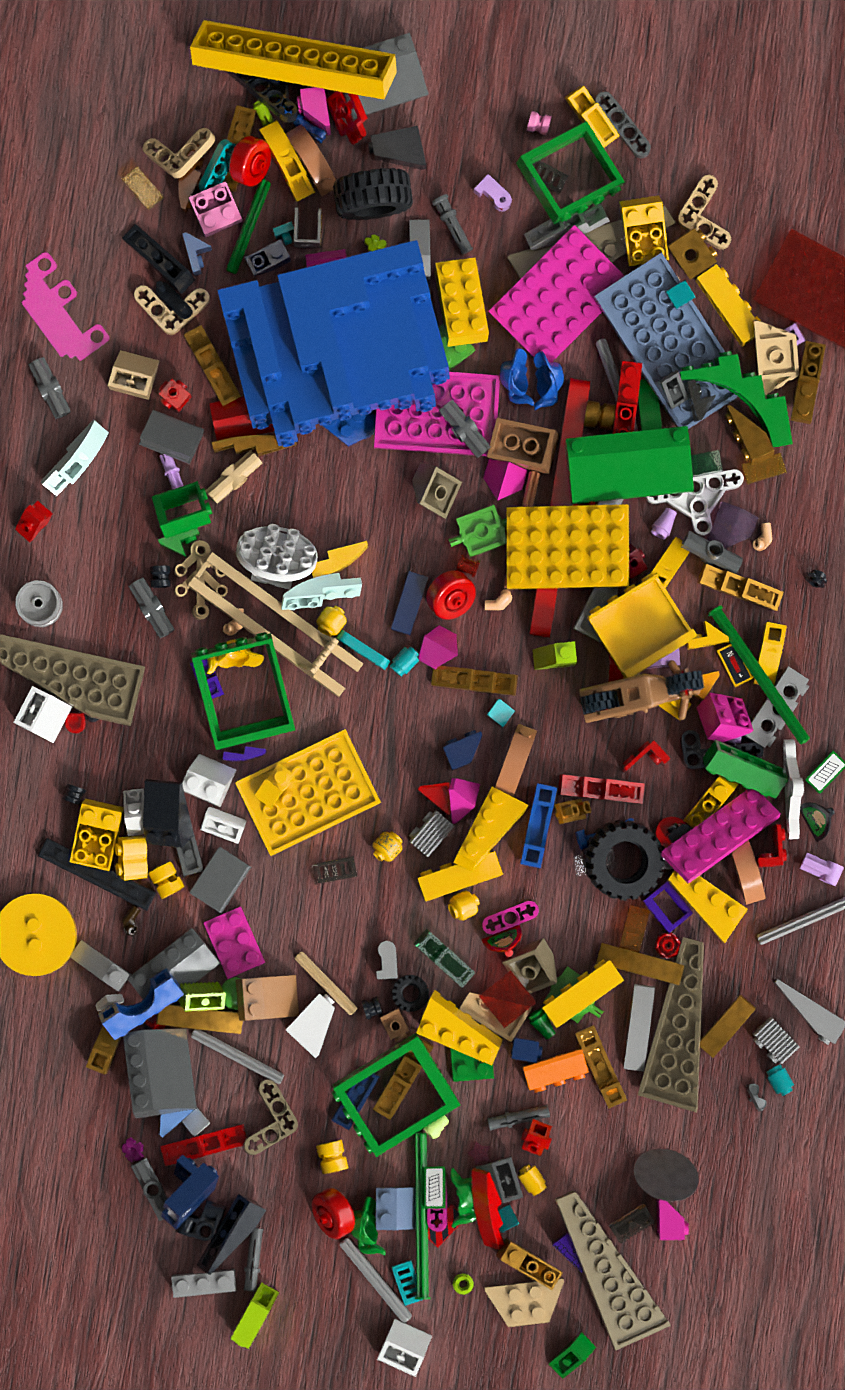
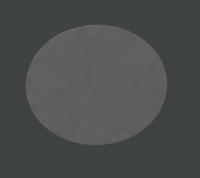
M649 1150L637 1159L634 1166V1175L639 1186L646 1193L660 1200H684L690 1197L698 1187L699 1176L693 1163L684 1155L673 1150Z

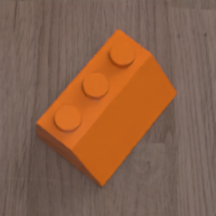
M581 1048L522 1066L529 1091L534 1090V1093L546 1090L545 1086L553 1084L554 1087L566 1083L565 1079L573 1077L575 1081L585 1078V1073H588L584 1053Z

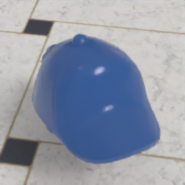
M517 348L513 359L501 364L500 381L508 390L511 402L533 406V399L526 394L528 389L527 367L525 366L527 354L523 349Z
M543 351L538 352L534 356V364L537 369L535 374L538 380L537 391L541 397L535 403L534 410L556 404L558 401V390L564 383L562 366L557 362H549Z

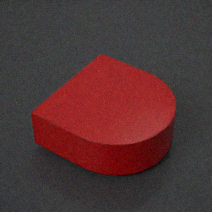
M84 713L68 714L65 720V727L69 732L78 734L85 729L86 719Z

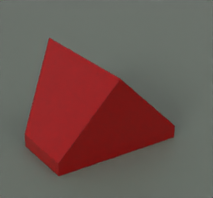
M449 782L424 785L418 788L420 793L448 816L451 814Z

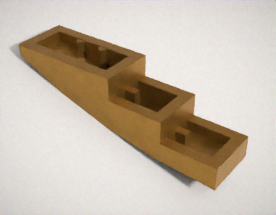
M236 106L227 140L236 145L242 138L251 136L256 110ZM228 170L223 182L226 181L230 191L236 192L238 183L232 179Z
M202 325L183 334L221 404L224 406L241 397Z
M249 435L212 442L215 453L233 447L237 455L256 449L258 457L289 448L278 446L276 435Z
M703 564L697 581L698 584L774 611L778 610L783 591L750 578H744L729 571H723L708 564Z
M439 666L436 670L433 669L431 685L516 696L518 675Z
M604 943L601 944L596 962L599 963L603 959L605 962L610 960L617 969L676 985L680 984L684 965Z
M173 1004L163 1008L157 1014L156 1024L237 1034H241L243 1021H239L238 1012L221 1010L184 1012L181 1005Z
M421 1039L430 1054L434 1046ZM412 1050L405 1054L373 1108L374 1111L389 1120L393 1117L422 1068Z

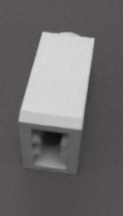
M319 994L286 1029L315 1058L320 1054L335 1009L332 1005L334 1001L327 994L324 996Z

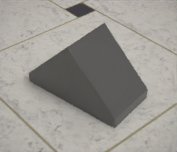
M677 370L655 383L671 409L688 400L683 382Z

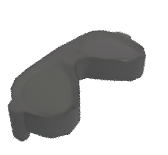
M757 1084L746 1085L750 1095L749 1101H753L755 1108L759 1112L764 1110L767 1102L758 1097L759 1086Z

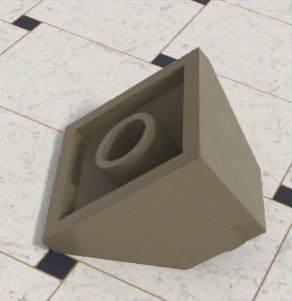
M420 462L412 480L416 501L421 506L446 519L462 482L438 467Z
M544 938L525 945L502 962L523 996L557 983L554 954Z

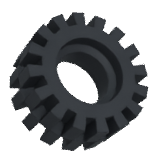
M406 975L398 979L394 984L392 997L400 1009L414 1012L423 1008L427 1003L429 989L422 978L415 975ZM413 985L418 989L419 996L415 1001L410 1002L404 999L402 993L406 986Z

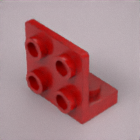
M647 741L638 749L640 754L636 757L632 754L623 763L625 767L622 771L625 773L648 751L651 753L650 759L656 765L660 763L663 766L671 758L655 741L651 744Z
M781 824L772 826L774 855L773 853L759 855V858L756 859L758 868L779 867L784 865L783 862L787 860L786 849L782 848V841L785 840V829L781 828Z

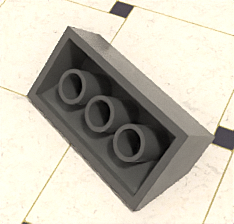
M191 928L127 979L144 1000L150 991V979L166 968L179 985L181 983L184 985L185 983L192 984L193 982H198L221 963L199 934Z

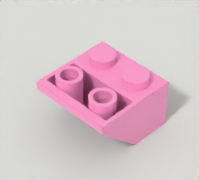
M226 181L189 197L205 238L242 222V217Z

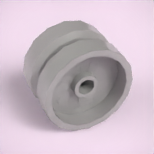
M34 580L20 588L16 596L15 606L18 614L26 623L34 627H46L59 619L63 609V601L60 593L51 584L45 581ZM38 600L42 602L40 607H36Z

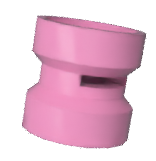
M532 111L527 131H538L541 135L546 136L551 116H541L538 112Z

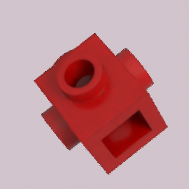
M173 379L169 382L165 381L159 388L161 391L159 396L162 398L160 402L168 409L173 407L177 412H180L191 399V394L186 391L187 386L180 380L176 382Z
M533 1119L529 1129L525 1128L521 1140H524L521 1149L541 1156L543 1150H548L552 1138L549 1135L552 1126Z

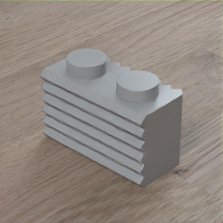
M436 810L434 813L429 811L422 820L425 822L420 829L416 827L409 835L412 838L409 842L426 857L432 854L454 828V825Z
M769 1017L752 1033L755 1037L753 1041L759 1048L764 1046L769 1051L767 1056L775 1064L777 1062L783 1064L799 1048L772 1017Z

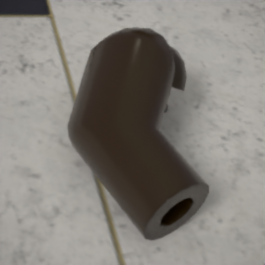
M132 905L122 918L124 932L129 936H134L137 933L135 918L141 910L135 905Z

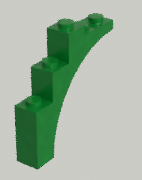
M731 351L719 353L720 357L714 358L715 366H713L712 362L701 364L699 369H694L693 366L681 368L682 371L679 374L682 381L696 380L709 382L737 395L758 418L763 431L767 433L772 447L793 444L785 396L779 397V394L775 393L766 395L767 399H765L762 375L755 376V372L743 374L742 378L738 354L732 355Z

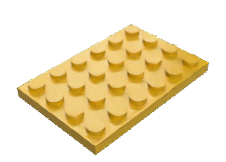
M628 504L507 507V589L629 587Z
M346 729L235 782L270 856L381 803ZM279 763L293 773L295 777L273 806L269 808L254 795Z

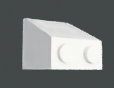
M199 754L188 769L183 780L184 792L221 807L236 769Z

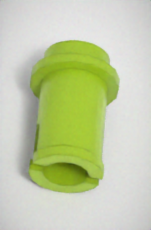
M260 101L253 104V110H256L263 127L269 125L268 122L271 124L275 121L264 104Z

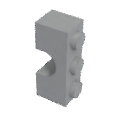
M235 1268L215 1270L211 1275L207 1273L173 1275V1298L234 1292L237 1289Z

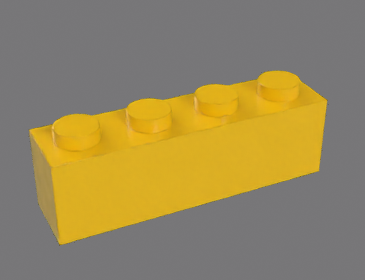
M716 264L698 276L695 282L742 347L755 338L753 320H761L757 316L754 317L750 312L752 308L749 303L740 298L738 295L740 291L734 283L731 285L727 279L729 276L723 267L719 268Z
M489 851L473 871L458 864L452 866L451 863L439 866L440 871L433 873L431 869L420 873L421 877L418 878L425 902L499 877L503 873L495 851Z
M603 959L594 966L596 970L588 974L586 971L577 978L579 982L572 986L569 983L560 990L562 992L561 995L556 998L552 995L543 1002L545 1006L542 1009L555 1028L561 1026L624 981L610 960L605 962Z

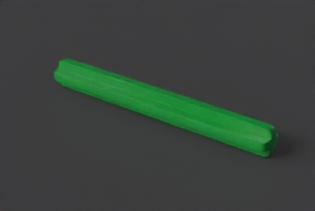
M263 179L258 185L226 270L231 274H237L271 183Z

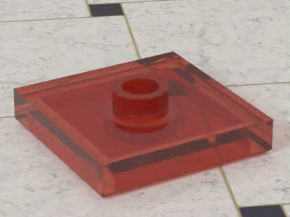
M511 970L479 996L504 1028L537 1003Z

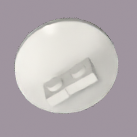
M276 524L244 532L239 538L236 547L237 558L242 566L252 573V581L268 583L289 590L291 589L292 581L302 579L313 572L318 558L314 545L301 535L298 530L282 528Z

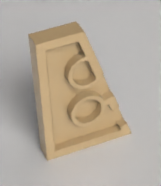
M469 992L459 1010L469 1014L474 1020L512 1042L533 1007Z

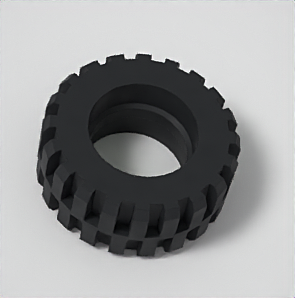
M381 168L358 171L357 173H350L338 178L333 185L336 212L342 219L370 220L389 217L407 211L413 204L410 177L402 169Z
M615 820V823L608 822L604 824V828H598L595 831V836L589 838V846L584 850L586 858L583 859L586 867L587 877L590 878L591 883L598 890L613 899L618 898L627 901L629 898L632 900L638 899L641 894L645 896L649 893L648 890L651 887L655 888L658 884L656 880L658 877H662L663 872H661V868L665 867V860L661 856L663 848L660 847V841L650 830L633 821ZM622 841L636 844L642 853L640 868L634 875L626 879L612 876L606 868L608 852L614 845Z

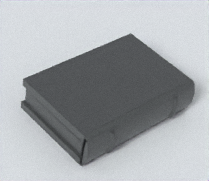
M153 410L140 436L139 445L190 464L203 437L204 429Z
M219 846L193 886L190 894L222 914L248 874L251 866Z

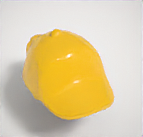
M236 639L229 640L226 643H234ZM248 648L208 658L207 674L213 673L217 666L222 668L242 667L244 665L257 667L263 662L264 656L252 652Z

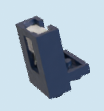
M184 1155L177 1160L174 1175L183 1184L164 1202L163 1207L165 1210L161 1214V1217L176 1230L212 1194L219 1177L217 1171L212 1166H207L203 1162L197 1168L196 1163Z

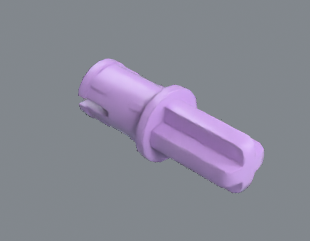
M164 454L160 455L159 457L165 469L164 475L168 477L172 490L184 486L179 475L180 469L176 466L174 458Z

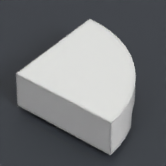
M122 994L105 995L95 1006L97 1011H102L114 1002L121 1004L124 1002Z

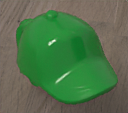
M453 1167L450 1171V1177L453 1184L457 1187L459 1215L453 1220L452 1228L476 1220L472 1194V1178H462Z
M368 1196L363 1208L353 1211L355 1226L351 1234L358 1240L360 1252L364 1254L379 1253L385 1255L384 1248L376 1244L378 1239V1232L375 1226L376 1216L374 1215L376 1202L372 1197Z

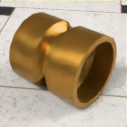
M588 400L584 427L595 428L598 425L600 429L612 431L616 405L604 403L603 406H600L599 402Z

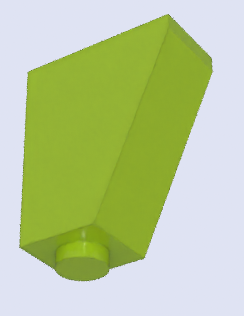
M575 641L554 643L533 649L534 670L575 666L577 663Z
M261 1282L231 1340L241 1347L250 1348L279 1294L278 1291Z

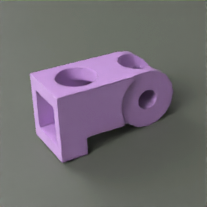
M489 174L474 188V193L478 197L482 194L487 196L498 211L509 209L512 200L510 194Z

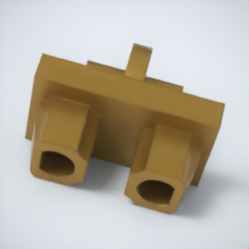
M582 799L554 805L556 809L555 817L559 820V824L586 819V814L591 813L589 801L582 802Z

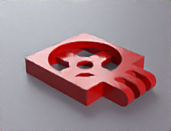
M336 91L326 99V102L340 136L347 135L350 143L355 145L367 135L363 122L368 118L358 95L348 93L350 101L347 102L343 92ZM344 106L347 107V113L344 111ZM352 109L355 110L357 115V119L355 121L351 114Z

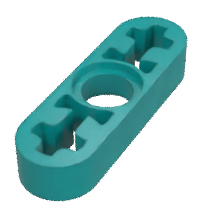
M225 139L217 145L199 183V190L201 192L209 189L208 185H211V188L223 182L229 170L232 151L236 146L231 141ZM221 163V169L215 173V167Z
M341 630L336 637L337 640L383 670H386L391 662L344 630Z

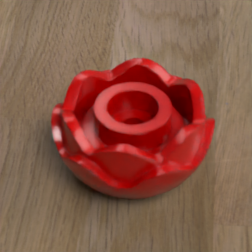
M673 933L659 935L655 943L657 953L663 958L675 957L679 953L681 946L679 938Z

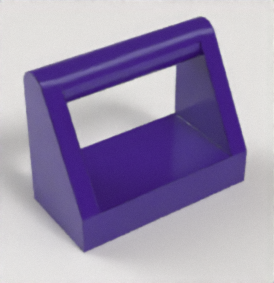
M669 881L643 900V903L667 933H670L693 914L692 910ZM664 889L684 913V916L674 924L670 922L653 900Z

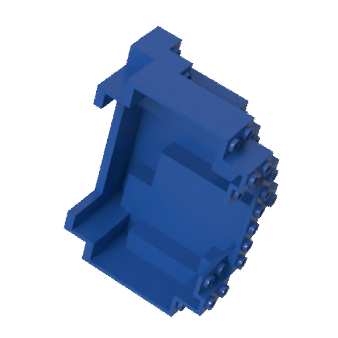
M417 240L279 274V282L259 287L258 280L218 290L253 429H265L270 424H273L278 446L289 447L294 445V442H298V433L302 435L309 434L312 430L316 429V424L327 425L332 420H347L352 415H367L376 409L387 410L392 407L391 405H394L395 409L404 410L415 404L416 412L431 411L433 407H436L432 384H443L450 379L449 366L432 306L430 290Z

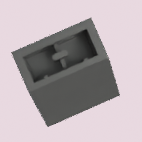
M511 1156L473 1167L490 1172L502 1204L523 1198Z

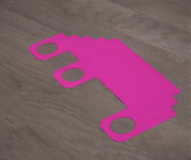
M42 253L26 265L29 272L25 274L28 281L24 283L27 291L23 293L26 299L22 301V304L60 357L67 354L70 358L76 356L82 361L109 341V335L100 324H96L82 334L63 308L65 304L77 296V291L68 280H63L51 290L44 282L43 278L57 268V264L49 253ZM43 258H47L51 262V267L47 271H42L38 267V262ZM62 286H68L71 289V295L66 299L61 298L58 294V290ZM95 330L101 331L104 335L100 343H94L91 340V333Z

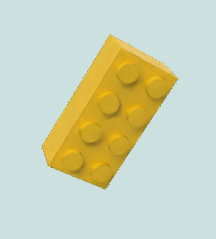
M476 257L435 263L434 273L447 347L487 342L489 330Z

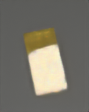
M138 166L122 179L148 211L164 198Z
M781 453L775 454L773 457L754 465H750L749 462L741 465L747 485L787 472Z

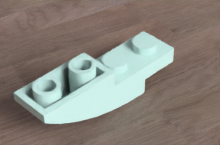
M93 419L66 448L67 454L41 480L42 485L56 496L69 482L73 485L94 459L109 432Z
M334 573L307 580L283 595L281 609L316 608L322 606L323 599L333 600L335 598L360 596L362 588L361 578L341 579L339 573Z

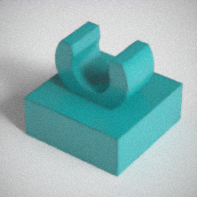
M292 221L273 228L275 238L282 237L285 246L293 243L290 235L294 232Z

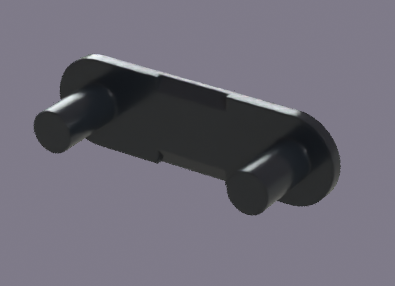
M162 281L156 283L157 295L179 318L188 319L192 315L191 307L168 283Z

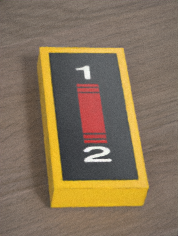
M731 644L716 651L734 688L753 679L750 671Z

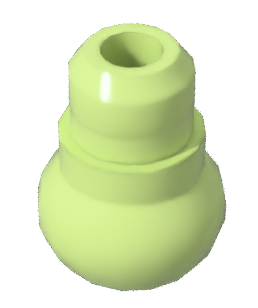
M444 1115L423 1129L432 1139H436L440 1136L444 1127L448 1125L449 1120Z

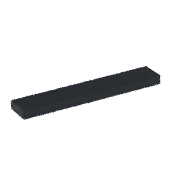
M49 838L46 839L38 857L148 911L156 892L132 880H122L112 870L106 871L71 863L72 850Z

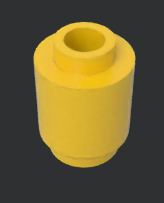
M527 1164L519 1170L518 1178L528 1193L535 1196L547 1188L545 1185L546 1181L535 1165L530 1166Z

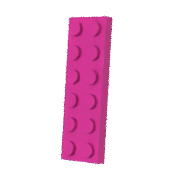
M747 789L661 852V856L689 884L777 820L781 813L758 791Z

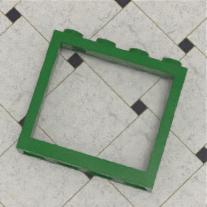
M587 121L521 155L516 163L553 224L559 221H568L572 214L576 212L578 214L583 213L588 209L589 205L593 203L594 205L600 204L605 200L604 197L611 195V197L615 196L616 193L621 191V187L625 183ZM583 137L611 183L560 209L532 164Z

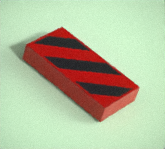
M452 1203L447 1207L446 1228L441 1232H435L428 1227V1239L437 1248L459 1226L457 1225L452 1228L453 1220L459 1215L458 1209ZM438 1217L432 1224L439 1228V1224H442L443 1221Z

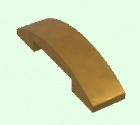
M594 1025L575 1033L608 1108L627 1101Z

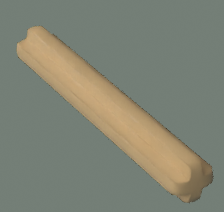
M300 952L295 957V960L349 1015H352L358 1009L304 952Z

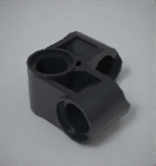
M206 1199V1205L201 1217L199 1218L191 1214L177 1230L175 1229V1232L203 1241L211 1240L222 1221L226 1206ZM205 1225L211 1228V1235L209 1237H204L201 1233V1229Z

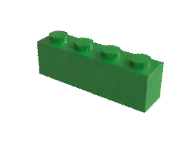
M716 739L703 757L705 769L709 773L721 775L730 782L740 783L743 787L754 789L766 797L770 796L776 799L788 781L784 768Z

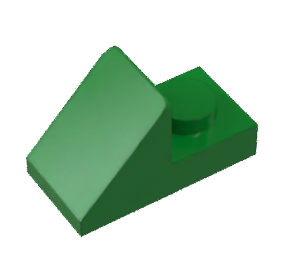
M198 528L168 538L158 539L161 546L186 557L182 542L185 541L186 544L192 543L197 540L200 533Z

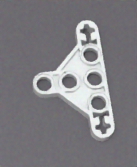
M728 470L693 477V481L698 482L700 485L698 492L680 493L678 496L667 494L666 499H664V495H659L657 500L647 496L646 500L651 504L668 503L691 519L693 530L697 535L705 536L712 528L710 513L724 492L739 488L743 483L744 477L738 470ZM732 474H735V477L740 478V480L737 481V484H734L733 481L726 482L727 487H723V475H725V479H730L732 477ZM711 478H717L720 481L718 488L713 489L709 486ZM694 502H702L704 510L696 512L693 509ZM705 521L708 524V530L700 532L697 529V523Z
M784 739L783 761L788 778L785 784L787 838L799 839L800 803L804 792L803 779L800 778L796 760L795 740Z

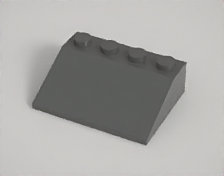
M410 33L363 48L395 54L397 72L385 99L358 95L366 115L429 95ZM343 92L346 101H350L348 93ZM352 109V117L357 119L356 112Z
M187 1029L140 1030L128 1032L123 1036L132 1110L135 1118L197 1109Z

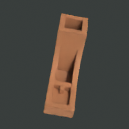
M302 124L287 132V138L309 173L319 194L324 196L331 192L336 179L310 134Z
M518 724L497 780L496 789L512 797L514 796L537 730Z
M748 840L730 853L737 873L740 891L746 905L766 899L756 859Z

